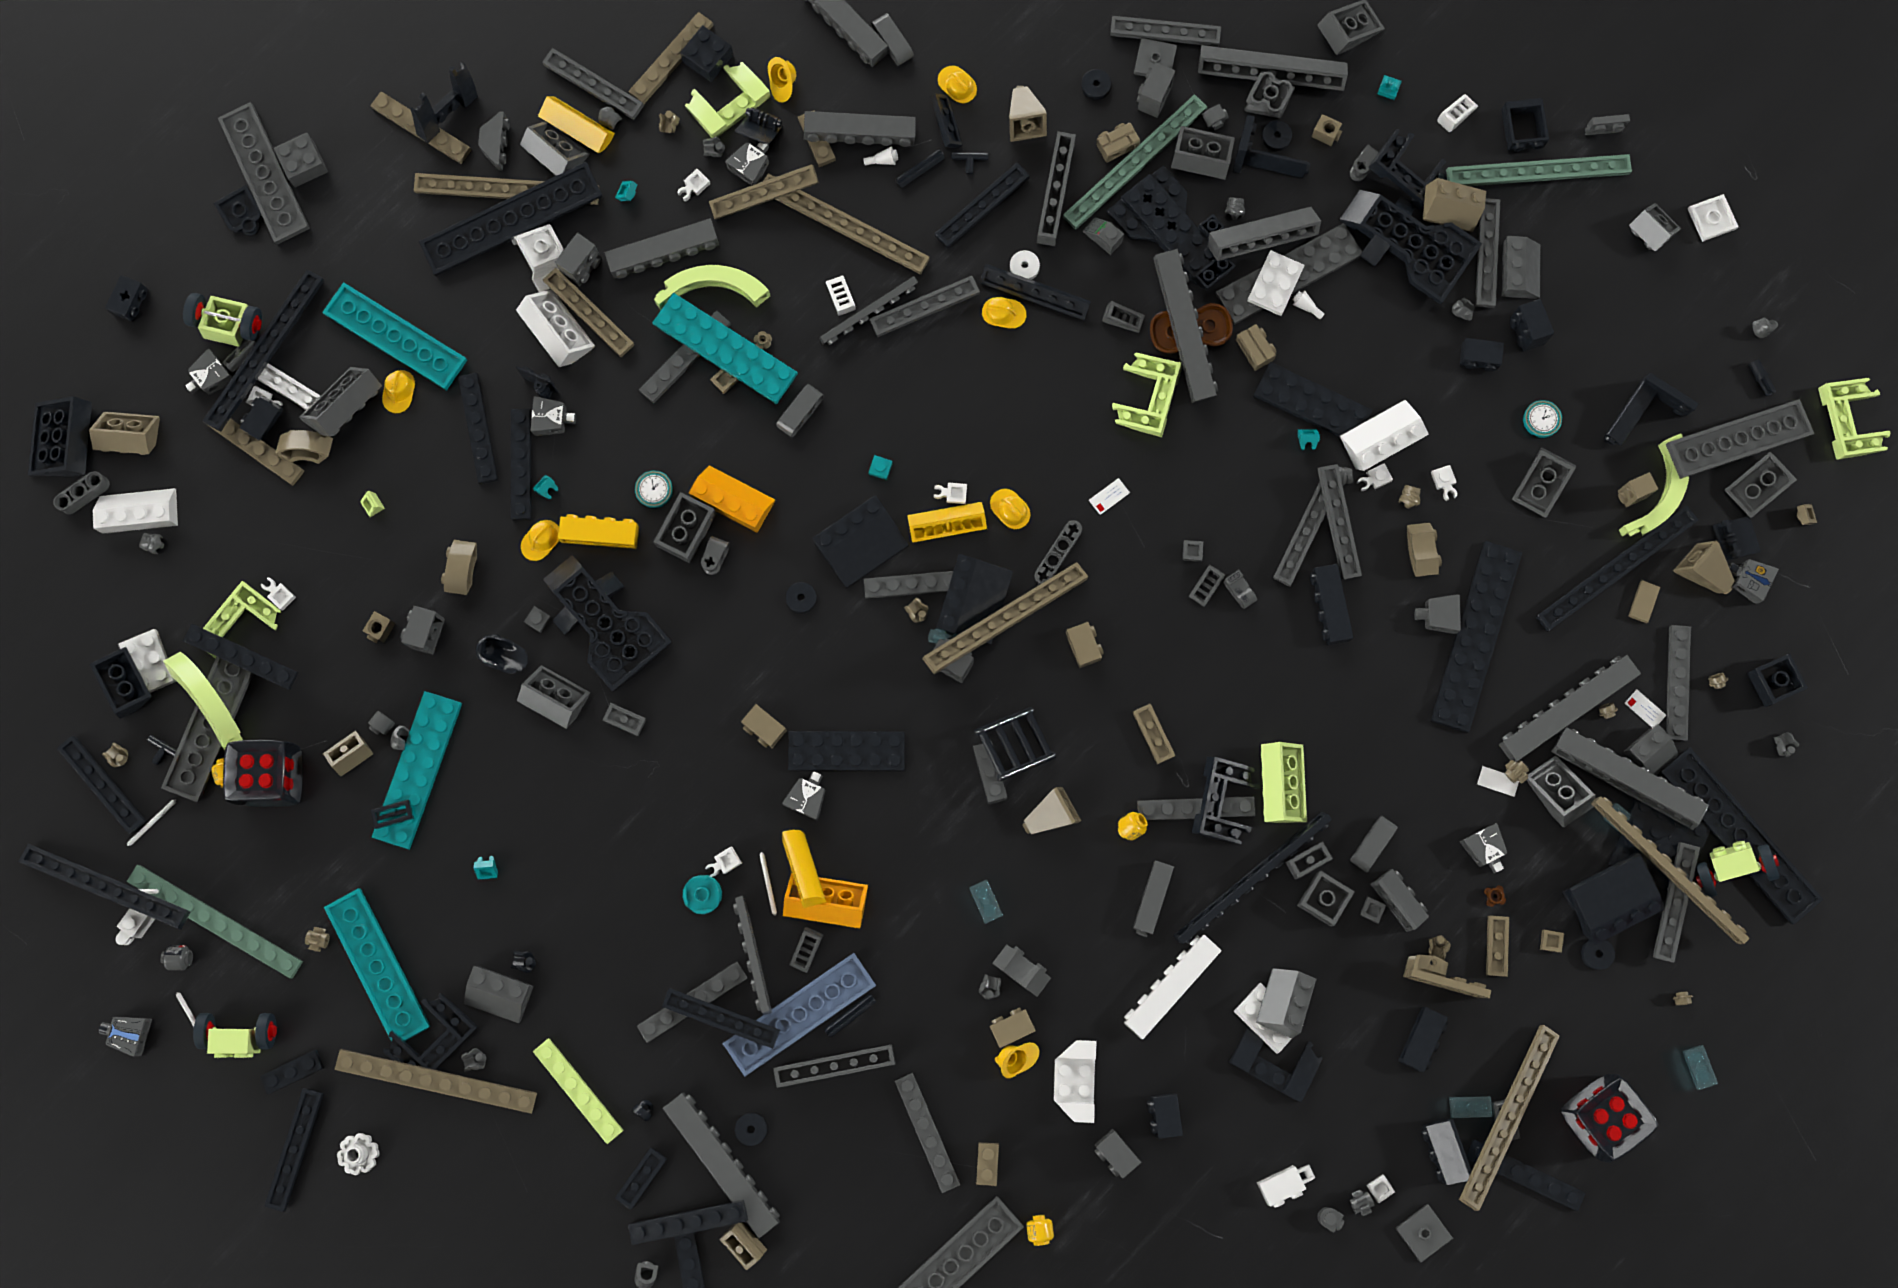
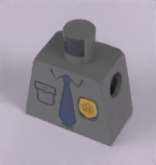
M1746 560L1741 566L1733 562L1729 565L1732 576L1735 577V582L1732 585L1733 588L1755 604L1764 601L1779 570L1778 568L1753 560Z

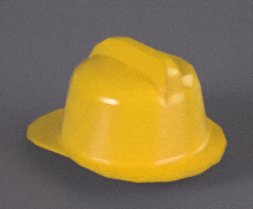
M774 57L768 63L771 93L778 102H786L792 94V84L796 79V70L789 61H785L780 57Z
M948 66L938 74L937 80L940 88L954 101L968 103L976 96V83L963 69L957 66Z
M995 297L989 299L984 304L982 316L990 325L1017 328L1025 322L1026 310L1016 300Z
M397 370L386 377L382 402L389 412L401 413L410 406L415 388V379L410 372Z
M1000 489L992 495L990 500L991 509L1007 527L1021 529L1026 526L1031 516L1030 509L1014 491Z
M542 520L534 524L521 541V551L525 558L538 561L546 557L559 542V526L551 520Z
M1031 1042L1020 1046L1008 1045L995 1057V1062L1001 1068L1002 1075L1005 1078H1012L1028 1070L1036 1063L1039 1057V1048L1035 1043Z

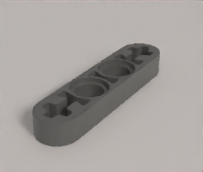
M1072 520L1066 524L1037 568L1034 580L1038 585L1056 574L1080 537L1082 526L1078 521ZM1077 526L1078 533L1074 532L1070 539L1066 537L1070 533L1069 527ZM1060 541L1068 542L1069 547L1066 550L1059 549L1058 543ZM1055 556L1059 562L1057 565L1051 566L1048 563V558ZM1043 565H1045L1048 569H1050L1046 574V577L1048 579H1043L1041 581L1039 580L1040 576L1038 574L1044 573L1046 568L1043 567Z

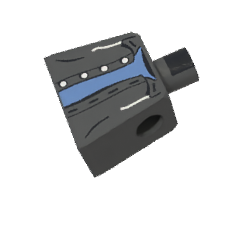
M113 1017L111 1024L101 1023L99 1034L107 1035L106 1045L130 1056H142L152 1019Z

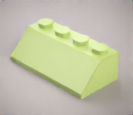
M1285 742L1261 744L1263 814L1265 822H1307L1303 745Z

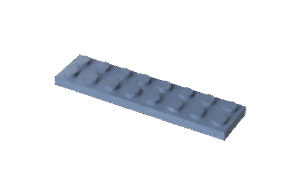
M853 953L772 1009V1013L763 1015L756 1020L780 1029L774 1049L738 1035H734L725 1041L723 1045L745 1077L874 988L876 984L855 953Z

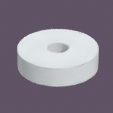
M1019 251L1011 258L1010 272L1032 280L1039 272V259L1030 251ZM1022 264H1027L1028 267H1027V268H1023L1021 265H1022Z

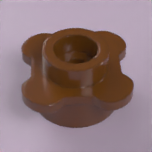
M1498 885L1495 888H1486L1484 890V894L1487 896L1486 903L1489 907H1493L1495 904H1505L1506 898H1504L1502 886Z

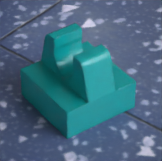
M1384 75L1377 94L1395 100L1401 81Z
M1317 429L1298 430L1301 449L1305 450L1307 442H1311V448L1316 449L1320 439Z
M544 475L533 490L551 499L552 497L548 494V489L553 488V490L558 491V487L554 480Z
M493 856L489 857V861H483V858L479 857L477 862H474V871L478 879L497 878L498 870Z

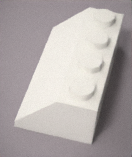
M552 290L525 296L516 309L558 367L574 363L595 347Z
M1404 400L1342 434L1340 438L1355 469L1364 471L1429 434L1421 417Z
M175 488L100 496L93 509V528L101 533L178 526Z

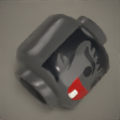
M169 945L161 953L160 960L161 963H164V967L167 970L183 971L192 964L193 953L186 945Z

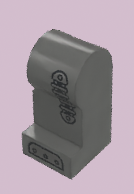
M1240 570L1223 581V584L1243 609L1257 601L1256 595L1243 578Z

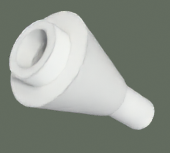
M891 146L875 156L863 158L865 166L875 163L895 165L898 160V154L896 149L893 150Z
M1305 290L1302 293L1299 291L1292 299L1294 306L1309 313L1311 312L1319 319L1325 314L1316 307Z

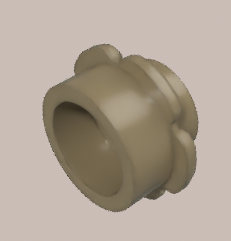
M761 331L758 335H755L754 343H756V346L761 349H767L771 346L772 337L770 334Z
M1724 673L1715 674L1709 677V685L1715 689L1726 686L1725 682L1728 681V678L1725 677Z
M1607 703L1598 708L1600 711L1599 716H1604L1605 719L1615 716V712L1618 710V708H1615L1614 703Z
M1688 992L1676 993V997H1673V1000H1675L1676 1006L1692 1004L1691 998L1693 996L1688 995Z

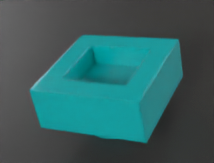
M622 181L615 198L619 201H631L635 196L638 184L633 181Z
M874 455L868 473L869 475L887 480L893 462Z

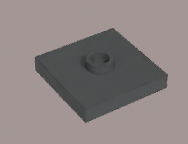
M1141 38L1134 74L1146 76L1149 67L1153 68L1155 62L1172 69L1177 45Z
M1426 1204L1396 1227V1230L1420 1262H1423L1453 1239L1429 1204Z

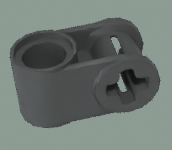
M1370 145L1365 147L1350 170V177L1354 181H1362L1369 174L1371 169L1368 167L1378 154V151Z
M713 536L710 537L701 559V565L708 575H715L719 572L730 547L729 542ZM712 562H714V565H710V567L707 566V564H711Z

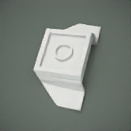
M550 224L514 236V239L511 240L513 245H519L533 271L532 280L539 292L550 289L543 282V279L554 268L558 269L555 261L564 250Z
M1076 1040L1055 1059L1054 1101L1074 1122L1094 1123L1096 1041Z

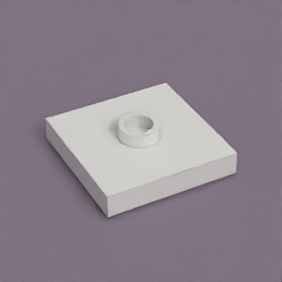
M1724 194L1688 207L1702 242L1738 228V224Z

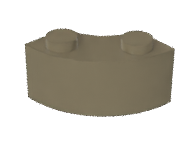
M290 430L280 436L275 454L290 462L307 460L319 464L329 456L333 438L313 431Z
M1430 523L1407 525L1408 549L1415 576L1439 574L1442 560L1441 556L1437 553L1435 541H1437L1436 529H1433Z
M454 540L451 547L448 546L446 551L447 563L445 573L441 577V583L444 584V592L467 595L472 586L473 570L477 560V543Z

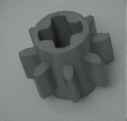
M1362 1190L1352 1193L1353 1198L1349 1202L1355 1214L1361 1213V1215L1365 1216L1372 1213L1370 1208L1374 1206V1202L1368 1192L1363 1193Z

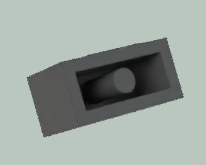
M1321 842L1285 863L1296 880L1333 858L1324 843Z

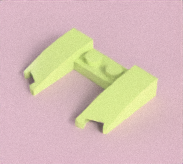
M740 62L739 66L729 68V65L723 67L743 93L721 110L716 112L695 89L691 92L693 98L690 104H685L687 110L711 138L719 137L744 118L747 108L753 107L756 109L771 97L769 89L743 62Z
M1135 353L1134 355L1137 360L1131 366L1126 363L1123 370L1157 380L1148 411L1113 403V410H1117L1119 419H1116L1115 422L1133 430L1162 437L1182 365L1180 362Z
M1869 378L1826 383L1818 388L1822 406L1827 405L1835 434L1836 440L1832 441L1836 460L1882 452L1888 448L1881 446L1883 437H1890V431L1861 435L1856 433L1849 402L1880 395L1878 389L1871 392L1865 385L1870 380Z
M241 581L203 629L223 637L241 614L248 609L276 630L278 625L274 623L277 612L281 613V610L247 583Z

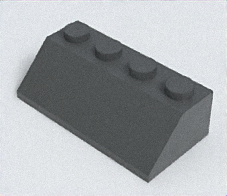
M350 367L299 418L319 434L329 437L334 436L339 432V428L353 418L352 415L356 411L361 410L365 406V402L369 398L377 395L382 385L369 369Z

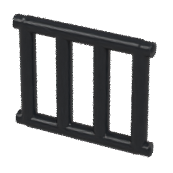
M1032 707L974 730L975 735L980 737L998 773L997 780L999 782L1056 758V753L1051 752L1033 716L1034 709ZM1026 717L1044 753L1043 756L1035 757L1018 722L1019 719ZM1011 724L1029 762L1020 764L1002 726ZM996 731L1014 768L1007 771L1004 770L987 735L988 732Z

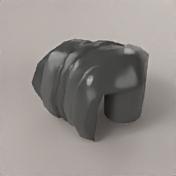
M611 107L600 109L598 116L599 123L611 130L614 129L618 121L622 120L620 115L615 113Z
M719 137L703 140V156H722L725 145Z
M1230 197L1227 202L1225 215L1227 216L1229 213L1232 220H1236L1240 215L1242 218L1245 215L1244 199Z
M1464 297L1461 301L1458 300L1452 305V312L1455 316L1470 321L1473 318L1474 304Z
M1766 318L1753 322L1754 334L1760 339L1767 337L1778 327V323L1775 320H1768Z
M1338 466L1342 486L1353 483L1352 468Z
M144 533L139 547L152 554H158L156 550L164 547V543L160 540L163 537L156 533Z
M398 726L393 731L390 741L393 749L405 750V739L400 738V736L408 737L409 729L405 726Z
M1790 732L1774 737L1780 756H1791L1799 746V743L1794 740L1793 734Z
M985 974L978 990L985 999L998 997L1000 995L1001 978Z
M473 1048L471 1051L461 1055L465 1072L484 1068L486 1055L479 1049Z

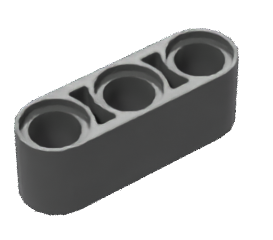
M886 13L871 22L873 30L888 45L889 54L898 66L914 57L910 45L889 14Z
M807 384L780 417L776 427L790 437L795 436L821 403L824 394L810 384Z
M90 472L59 493L54 498L53 504L63 513L73 514L104 493L109 488L110 482L99 472ZM100 479L99 484L95 485L96 480ZM84 490L83 495L79 496V493ZM68 501L67 506L63 507L64 503Z
M1381 815L1351 857L1350 862L1364 872H1368L1398 827Z

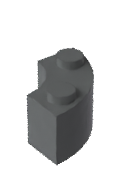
M1006 944L993 964L1038 997L1051 979L1045 973L1047 969L1039 963L1035 966L1023 957L1024 952L1016 946L1011 948Z

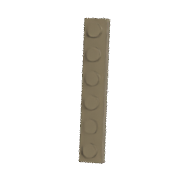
M698 12L628 91L629 95L638 99L644 105L682 62L680 52L703 25L710 30L713 27V22Z
M380 92L370 105L372 109L417 136L411 110L385 93ZM441 128L440 133L428 143L460 164L463 163L472 150L468 145Z
M811 164L709 201L714 219L717 220L818 184L819 181L814 166Z
M554 268L543 279V282L620 357L625 355L634 346V343L557 268Z
M231 418L221 432L212 428L292 486L304 473V470L293 462L276 455V450L265 442L257 440L240 429L241 425Z

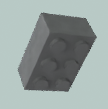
M680 492L657 534L654 544L656 547L691 563L717 515L715 509Z

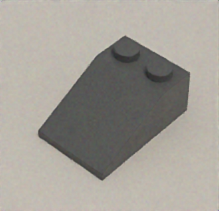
M1361 0L1329 12L1317 25L1336 55L1349 51L1385 29L1366 0Z
M1541 448L1512 500L1546 518L1576 469V465Z
M1770 451L1728 486L1725 491L1752 518L1797 479Z
M1554 756L1527 774V782L1549 813L1563 828L1593 808L1590 803L1595 799V794L1557 756Z

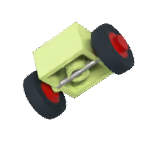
M191 293L184 305L183 320L188 326L198 327L204 339L240 347L243 339L253 341L257 338L262 325V311L245 303L210 296L206 306V299L203 295Z
M1739 841L1733 843V847L1725 849L1724 846L1713 849V852L1709 854L1716 871L1715 876L1709 870L1706 862L1696 864L1699 876H1696L1698 885L1701 888L1703 887L1706 896L1709 897L1717 896L1716 880L1719 882L1760 871L1759 869L1761 868L1766 873L1769 881L1779 879L1777 866L1780 865L1776 854L1772 855L1768 844L1758 847L1759 862H1756L1749 842Z
M200 1013L194 1024V1043L196 1048L207 1049V1054H214V1058L233 1056L234 1058L253 1057V1053H260V1049H271L273 1047L277 1033L276 1019L274 1014L262 1013L259 1015L254 1029H217L213 1014Z

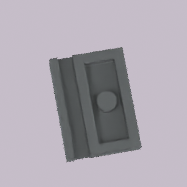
M1629 114L1593 117L1585 128V134L1597 135L1623 132V129L1630 122Z

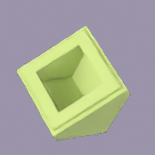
M367 491L360 501L370 517L385 509L376 493Z

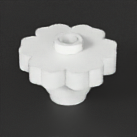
M359 1133L355 1137L347 1136L340 1143L342 1150L337 1153L338 1164L345 1166L346 1173L358 1175L361 1172L367 1173L376 1165L374 1158L379 1156L378 1144L375 1142L371 1143L372 1138L370 1135Z

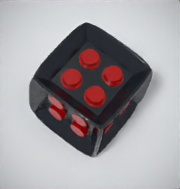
M239 740L227 743L224 754L223 793L228 803L254 807H280L299 804L303 776V758L300 746L289 741L282 742L277 740Z
M1606 1074L1595 1080L1571 1098L1561 1109L1566 1122L1584 1146L1598 1160L1608 1163L1629 1153L1647 1139L1659 1126L1656 1118L1641 1097L1618 1074Z

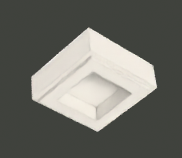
M1383 1174L1366 1185L1378 1203L1395 1192Z

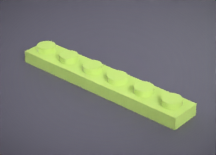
M550 1038L533 1051L607 1144L624 1131Z

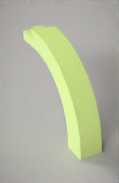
M705 265L681 271L664 281L667 289L661 290L654 300L656 305L662 310L673 293L681 296L693 289L714 286L738 292L757 308L770 297V293L760 281L746 272L728 266Z
M1681 433L1658 445L1666 467V484L1661 499L1648 515L1620 528L1619 531L1622 536L1627 534L1633 536L1639 532L1642 535L1649 533L1666 521L1682 501L1689 477L1679 478L1666 447L1668 442L1683 438Z
M182 652L164 660L163 662L171 677L187 691L212 727L224 751L228 742L243 740L240 735L241 732L226 706L195 664Z

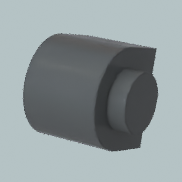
M1220 104L1208 109L1202 115L1208 128L1214 130L1221 128L1225 120L1229 118L1227 111L1222 109Z
M377 711L368 722L371 725L369 729L377 735L380 732L387 735L395 725V722L380 711Z
M1323 1207L1318 1212L1319 1223L1333 1233L1335 1230L1339 1231L1345 1222L1342 1219L1344 1215L1331 1207Z
M651 1262L638 1263L635 1273L636 1286L638 1288H651L657 1276L658 1266Z

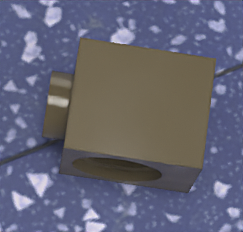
M1322 114L1313 131L1312 138L1332 146L1334 140L1338 142L1343 132L1340 130L1342 123ZM1324 129H1330L1332 133H1327Z
M374 611L363 632L368 634L366 638L375 643L379 640L384 643L396 623ZM382 625L381 631L375 633V627Z

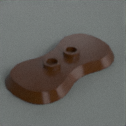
M1215 303L1206 304L1197 309L1198 319L1196 320L1198 327L1201 326L1203 331V337H1201L1203 344L1219 346L1226 343L1233 331L1232 319L1228 310L1224 306ZM1162 311L1155 315L1150 323L1152 342L1156 349L1161 352H1178L1168 312Z

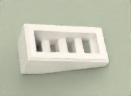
M1464 94L1445 109L1437 121L1448 132H1451L1478 105Z
M844 276L826 281L838 316L856 310ZM838 282L842 283V285L832 288L831 286ZM843 288H844V290H845V291H842V292H839V293L834 294V291H837V290H840V289H843ZM846 294L847 297L837 300V297ZM849 301V303L839 306V303Z

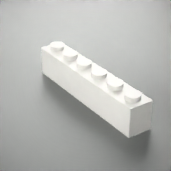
M1197 935L1190 942L1192 947L1187 952L1183 950L1177 957L1179 960L1175 966L1170 965L1164 971L1166 976L1161 981L1158 979L1150 987L1153 991L1148 996L1144 994L1139 999L1137 1009L1135 1011L1131 1009L1124 1016L1126 1019L1124 1024L1140 1039L1145 1038L1222 951L1205 935L1201 937Z

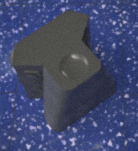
M1261 72L1248 95L1244 111L1281 118L1295 87L1288 80L1275 78L1271 72Z

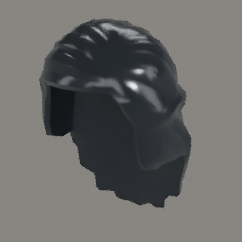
M486 635L476 646V655L479 661L486 666L505 673L522 671L528 664L526 650L499 635Z

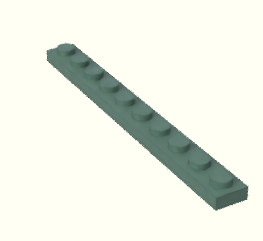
M1194 94L1065 212L1063 218L1075 230L1080 227L1178 137L1181 126H1190L1207 110V106Z
M1630 154L1459 166L1446 169L1448 181L1466 186L1629 175L1632 172Z
M141 865L135 867L126 881L138 889H158L159 892L157 894L150 895L190 911L189 919L290 979H293L303 963L302 960Z

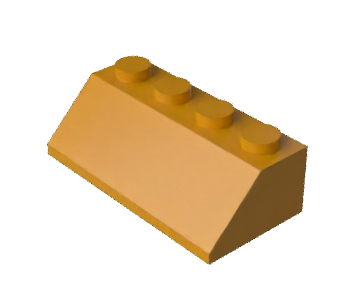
M708 466L697 477L689 491L690 497L714 508L716 512L758 533L775 502V499L711 466Z
M791 873L784 898L783 916L854 928L861 927L868 885L818 877L826 903L803 908L793 874Z

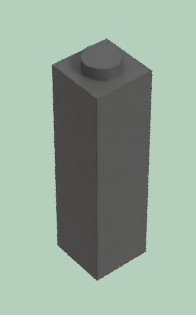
M1154 861L1133 929L1137 930L1136 934L1147 937L1148 934H1153L1174 866Z

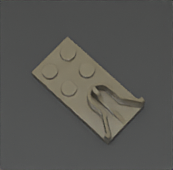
M1416 955L1408 957L1403 977L1477 998H1490L1491 990L1485 989L1486 985L1477 982L1467 984L1466 979L1459 977L1446 978L1448 963L1437 956Z

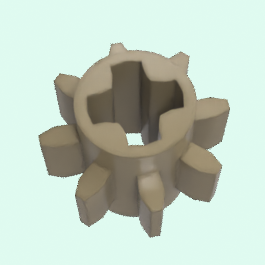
M1511 760L1505 765L1507 771L1504 773L1514 784L1517 781L1522 784L1528 779L1526 773L1529 769L1521 760L1517 762Z
M314 927L313 931L309 930L307 932L305 944L309 945V950L320 952L321 948L327 947L330 936L325 933L326 929Z

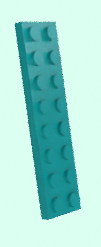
M344 282L322 312L325 316L446 391L467 362L464 356Z
M675 293L672 294L652 322L654 326L775 404L779 402L798 375L797 371Z
M424 691L405 743V750L401 754L383 806L410 800L414 819L374 829L372 838L410 850L460 712L461 702ZM406 806L381 812L379 816L406 809ZM405 813L395 817L378 821V824L400 817L408 816V814Z
M358 888L325 906L324 909L387 1034L389 1035L393 1030L406 1041L431 1027L362 890Z

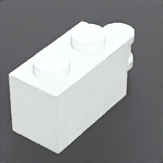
M129 908L117 925L121 929L116 936L117 944L129 945L134 938H142L155 919Z
M1292 1165L1257 1182L1267 1205H1273L1276 1208L1285 1203L1284 1200L1289 1197L1295 1199L1303 1195L1302 1191L1306 1190L1304 1184L1315 1179L1310 1165H1305L1299 1169ZM1304 1172L1306 1178L1301 1179L1299 1173Z

